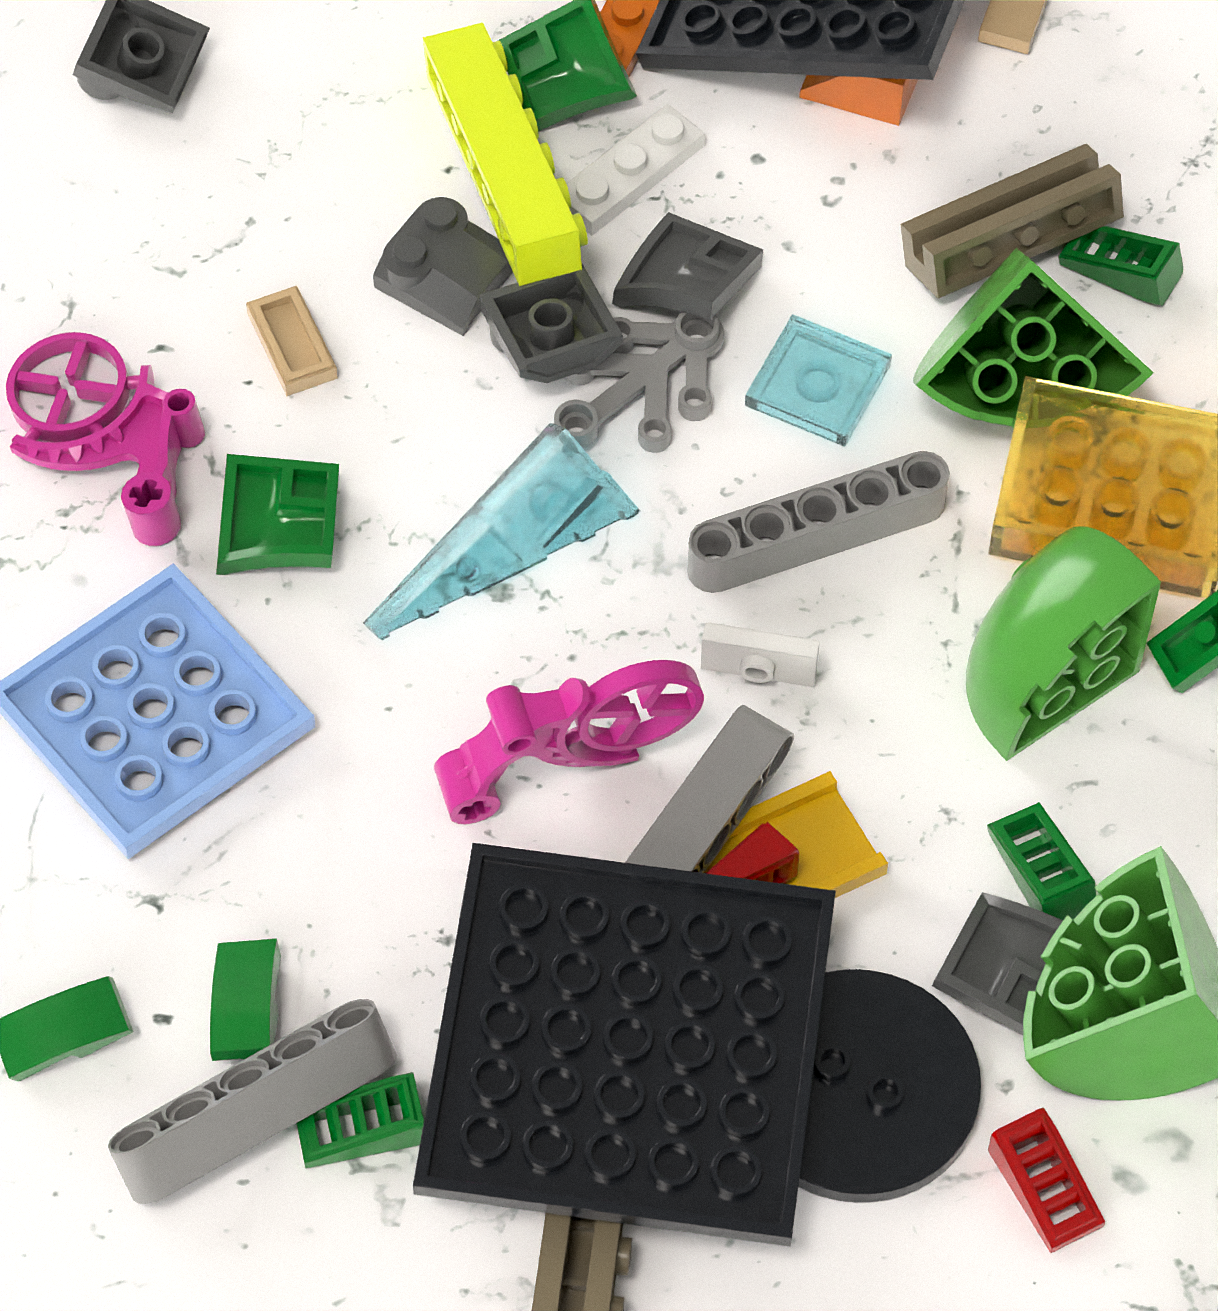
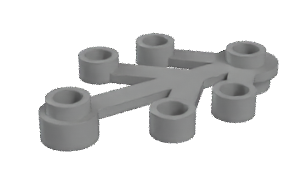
M682 311L672 323L632 322L624 317H614L613 319L621 333L627 335L623 339V343L599 366L565 377V380L570 384L580 386L591 382L595 375L624 377L590 403L577 399L562 403L554 413V435L558 442L570 450L585 449L597 438L598 426L645 390L644 418L638 425V442L645 451L651 453L664 451L671 443L672 429L669 420L666 418L668 372L684 359L686 386L679 392L678 411L683 418L689 421L705 419L711 412L712 401L711 392L706 387L707 358L716 354L724 342V328L716 315L711 320ZM701 335L703 338H692L690 336ZM635 343L664 345L654 354L628 353L634 348ZM690 399H699L704 403L698 406H692L688 404L686 401ZM578 427L582 428L583 431L573 432L569 431V429ZM650 430H659L663 435L650 437L646 433Z

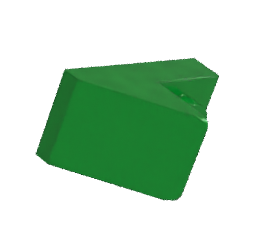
M1218 590L1146 643L1171 687L1181 693L1218 668Z

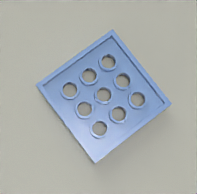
M174 563L0 681V714L127 859L133 857L315 728V718L311 711ZM162 629L172 630L179 635L173 644L166 647H156L148 642V638L154 632ZM114 661L126 662L132 666L131 671L120 679H109L101 674L103 668ZM202 667L213 672L212 678L202 685H190L182 680L184 674L192 668ZM68 693H77L85 698L83 705L74 711L65 712L54 707L57 699ZM150 699L160 700L167 705L165 711L154 718H145L135 712L142 702ZM228 706H241L249 712L248 716L237 724H226L217 718L220 711ZM101 732H112L120 737L117 745L106 751H98L88 745L92 737ZM184 738H193L202 744L201 749L190 757H179L170 751L177 741ZM136 771H147L155 776L154 782L143 790H131L123 784L126 777Z

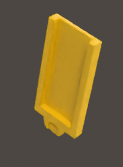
M828 771L752 806L704 872L706 873L756 828L767 821L787 838L800 853L798 875L785 884L836 891L835 898L886 875L888 862L881 852L876 853L839 794L837 780L832 772Z

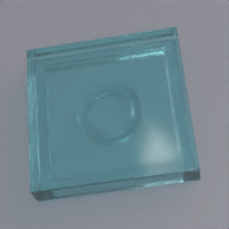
M792 314L745 395V406L845 447L890 368L892 354Z

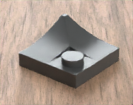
M668 212L651 231L629 262L614 288L612 304L619 307L630 305L659 306L684 311L711 320L761 268L764 249Z
M982 892L940 968L932 987L1023 1035V1018L1028 991L1036 990L1038 980L1046 964L1041 955L1063 920L1021 903Z

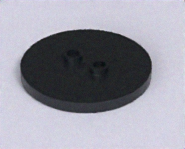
M844 969L825 973L798 1187L818 1196L837 1201L864 1203L890 1200L914 1192L931 1183L944 1173L963 1151L971 1136L978 1113L981 1095L980 1068L976 1052L966 1030L949 1008L933 994L906 979L879 971Z

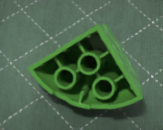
M1015 248L944 328L920 362L914 374L913 383L935 401L971 419L1012 426V428H1042L1060 425L1059 423L1079 419L1092 413L1097 414L1131 394L1154 372L1037 264Z
M1084 526L1072 527L1048 543L1033 557L1024 561L1014 571L1011 580L993 602L975 636L966 668L965 684L967 699L972 715L982 734L1006 761L1140 671L1161 581L1129 549L1097 529Z
M1162 846L1120 867L1096 885L1094 888L1099 894L1085 906L1074 920L1068 915L1066 916L1041 955L1046 964L1038 980L1036 990L1028 991L1023 1018L1025 1059L1045 1081L1063 1091L1100 1100H1140L1178 1093L1218 1078V947L1185 879Z

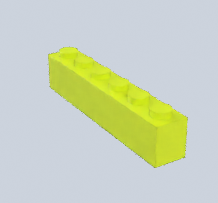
M483 22L422 37L427 78L519 286L582 270L580 247L588 244L584 221L580 213L571 214V199L567 184L563 177L555 179L553 175L555 173V166L550 147L547 142L539 144L537 140L539 132L534 113L531 108L523 109L522 107L523 97L517 76L515 74L507 75L506 73L507 61L501 42H492Z

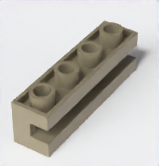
M1086 143L900 224L905 267L938 299L991 276L1015 248L1027 257L1032 258L1123 218L1121 173L1110 164L1099 168L1098 153Z
M545 1213L531 1311H624L625 1297L614 1296L616 1275L628 1276L633 1238L622 1237L623 1223Z

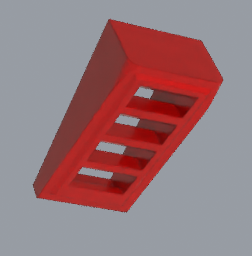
M767 821L756 828L706 873L785 884L798 875L800 853L787 838Z
M1044 1107L998 1128L991 1134L988 1152L1050 1253L1105 1226V1220L1058 1129ZM1035 1141L1037 1142V1146L1019 1155L1017 1154V1150ZM1047 1160L1049 1161L1052 1168L1029 1178L1027 1170ZM1062 1182L1066 1190L1041 1201L1039 1193ZM1073 1204L1077 1206L1080 1211L1079 1213L1055 1225L1050 1218L1051 1215Z

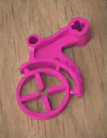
M80 332L56 334L44 338L27 348L12 365L6 381V396L12 414L19 426L27 432L24 437L16 434L11 439L12 444L9 446L11 452L38 466L64 471L98 469L128 460L137 462L139 468L136 476L126 482L121 492V500L133 535L140 543L148 546H160L170 542L180 531L182 521L175 502L177 493V460L182 448L195 447L201 443L205 436L204 426L193 393L187 389L180 388L167 392L155 387L151 365H141L140 375L128 376L123 358L117 349L106 340L92 334ZM72 352L65 374L69 384L75 387L78 398L106 402V404L99 411L83 420L64 424L71 406L67 390L62 389L57 376L32 373L30 371L52 356ZM90 353L105 358L118 371L117 385L80 380ZM136 389V392L132 400L130 401L129 405L125 408L129 399L130 390ZM20 390L56 395L46 422L38 421L22 410L19 406Z
M652 660L618 669L602 677L590 687L583 679L569 678L558 689L539 693H523L514 685H506L494 689L486 696V703L491 715V720L479 734L461 744L459 748L440 756L434 764V770L451 821L457 824H472L492 816L501 805L495 788L496 783L509 765L525 756L536 757L546 763L565 767L611 766L639 760L636 748L653 744L671 736L690 723L701 710L704 694L696 672L691 666L683 662ZM667 684H678L687 687L685 693L661 694ZM637 689L636 693L641 707L647 709L648 715L653 718L641 722L635 703H630L629 697L622 694ZM616 718L610 728L590 724L591 719ZM575 720L577 727L568 730L572 722Z

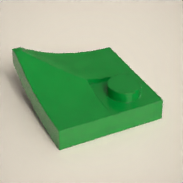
M573 0L497 40L501 42L505 52L508 75L515 74L518 78L523 97L522 107L523 109H532L537 122L538 132L586 111L632 100L637 97L595 0Z
M227 454L216 575H228L247 570L275 567L331 568L339 464Z

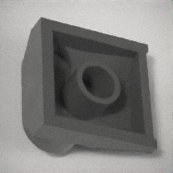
M106 0L78 58L72 75L77 78L81 89L96 99L110 100L122 96L173 113L194 68L210 27L149 0Z
M435 197L420 204L386 244L373 273V284L377 290L464 336L468 331V326L481 312L479 295L500 288L513 271L498 238L470 222L465 208L458 201L447 197Z
M583 263L582 270L519 286L518 282L479 295L481 311L489 324L491 342L495 348L506 354L520 378L550 383L595 368L623 343V335Z

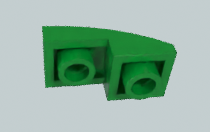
M277 938L218 943L213 972L210 1010V1055L212 1061L246 1059L275 1043L279 1019L275 991L281 961Z
M106 976L48 996L1 1017L0 1056L8 1078L20 1082L71 1055L83 1058L133 1033V1028L114 978Z

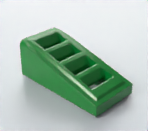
M1103 226L1067 242L1058 256L1059 264L1139 300L1159 306L1165 304L1183 274L1180 243L1108 226ZM1093 243L1100 245L1094 255L1087 253ZM1113 252L1118 253L1115 259H1109Z
M1040 802L987 824L988 833L1030 907L1060 920H1064L1067 915L1074 920L1085 906L1096 897L1095 880ZM1037 830L1041 834L1019 845H1015L1013 842ZM1050 850L1051 852L1030 862L1026 861L1046 851ZM1060 870L1062 871V873L1042 882L1040 881V879Z
M414 1073L396 1075L360 1086L297 1122L305 1169L419 1146L424 1118ZM400 1104L403 1119L392 1123L389 1106ZM376 1109L379 1127L368 1130L364 1112ZM351 1114L355 1135L344 1138L339 1117ZM327 1119L331 1143L320 1146L315 1122Z

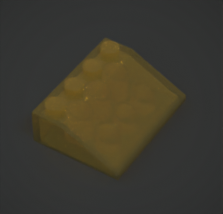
M1025 376L995 512L988 554L1024 562L1066 530L1077 526L1090 527L1111 536L1136 555L1161 581L1160 589L1202 598L1209 597L1215 592L1218 581V414Z

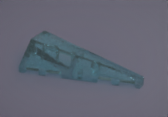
M550 422L370 614L363 624L378 639L384 640L390 637V632L419 618L427 619L439 613V608L464 596L472 597L547 560V555L576 541L584 542L596 536V531L619 520H629L635 517L640 510L613 477L595 464L566 428Z

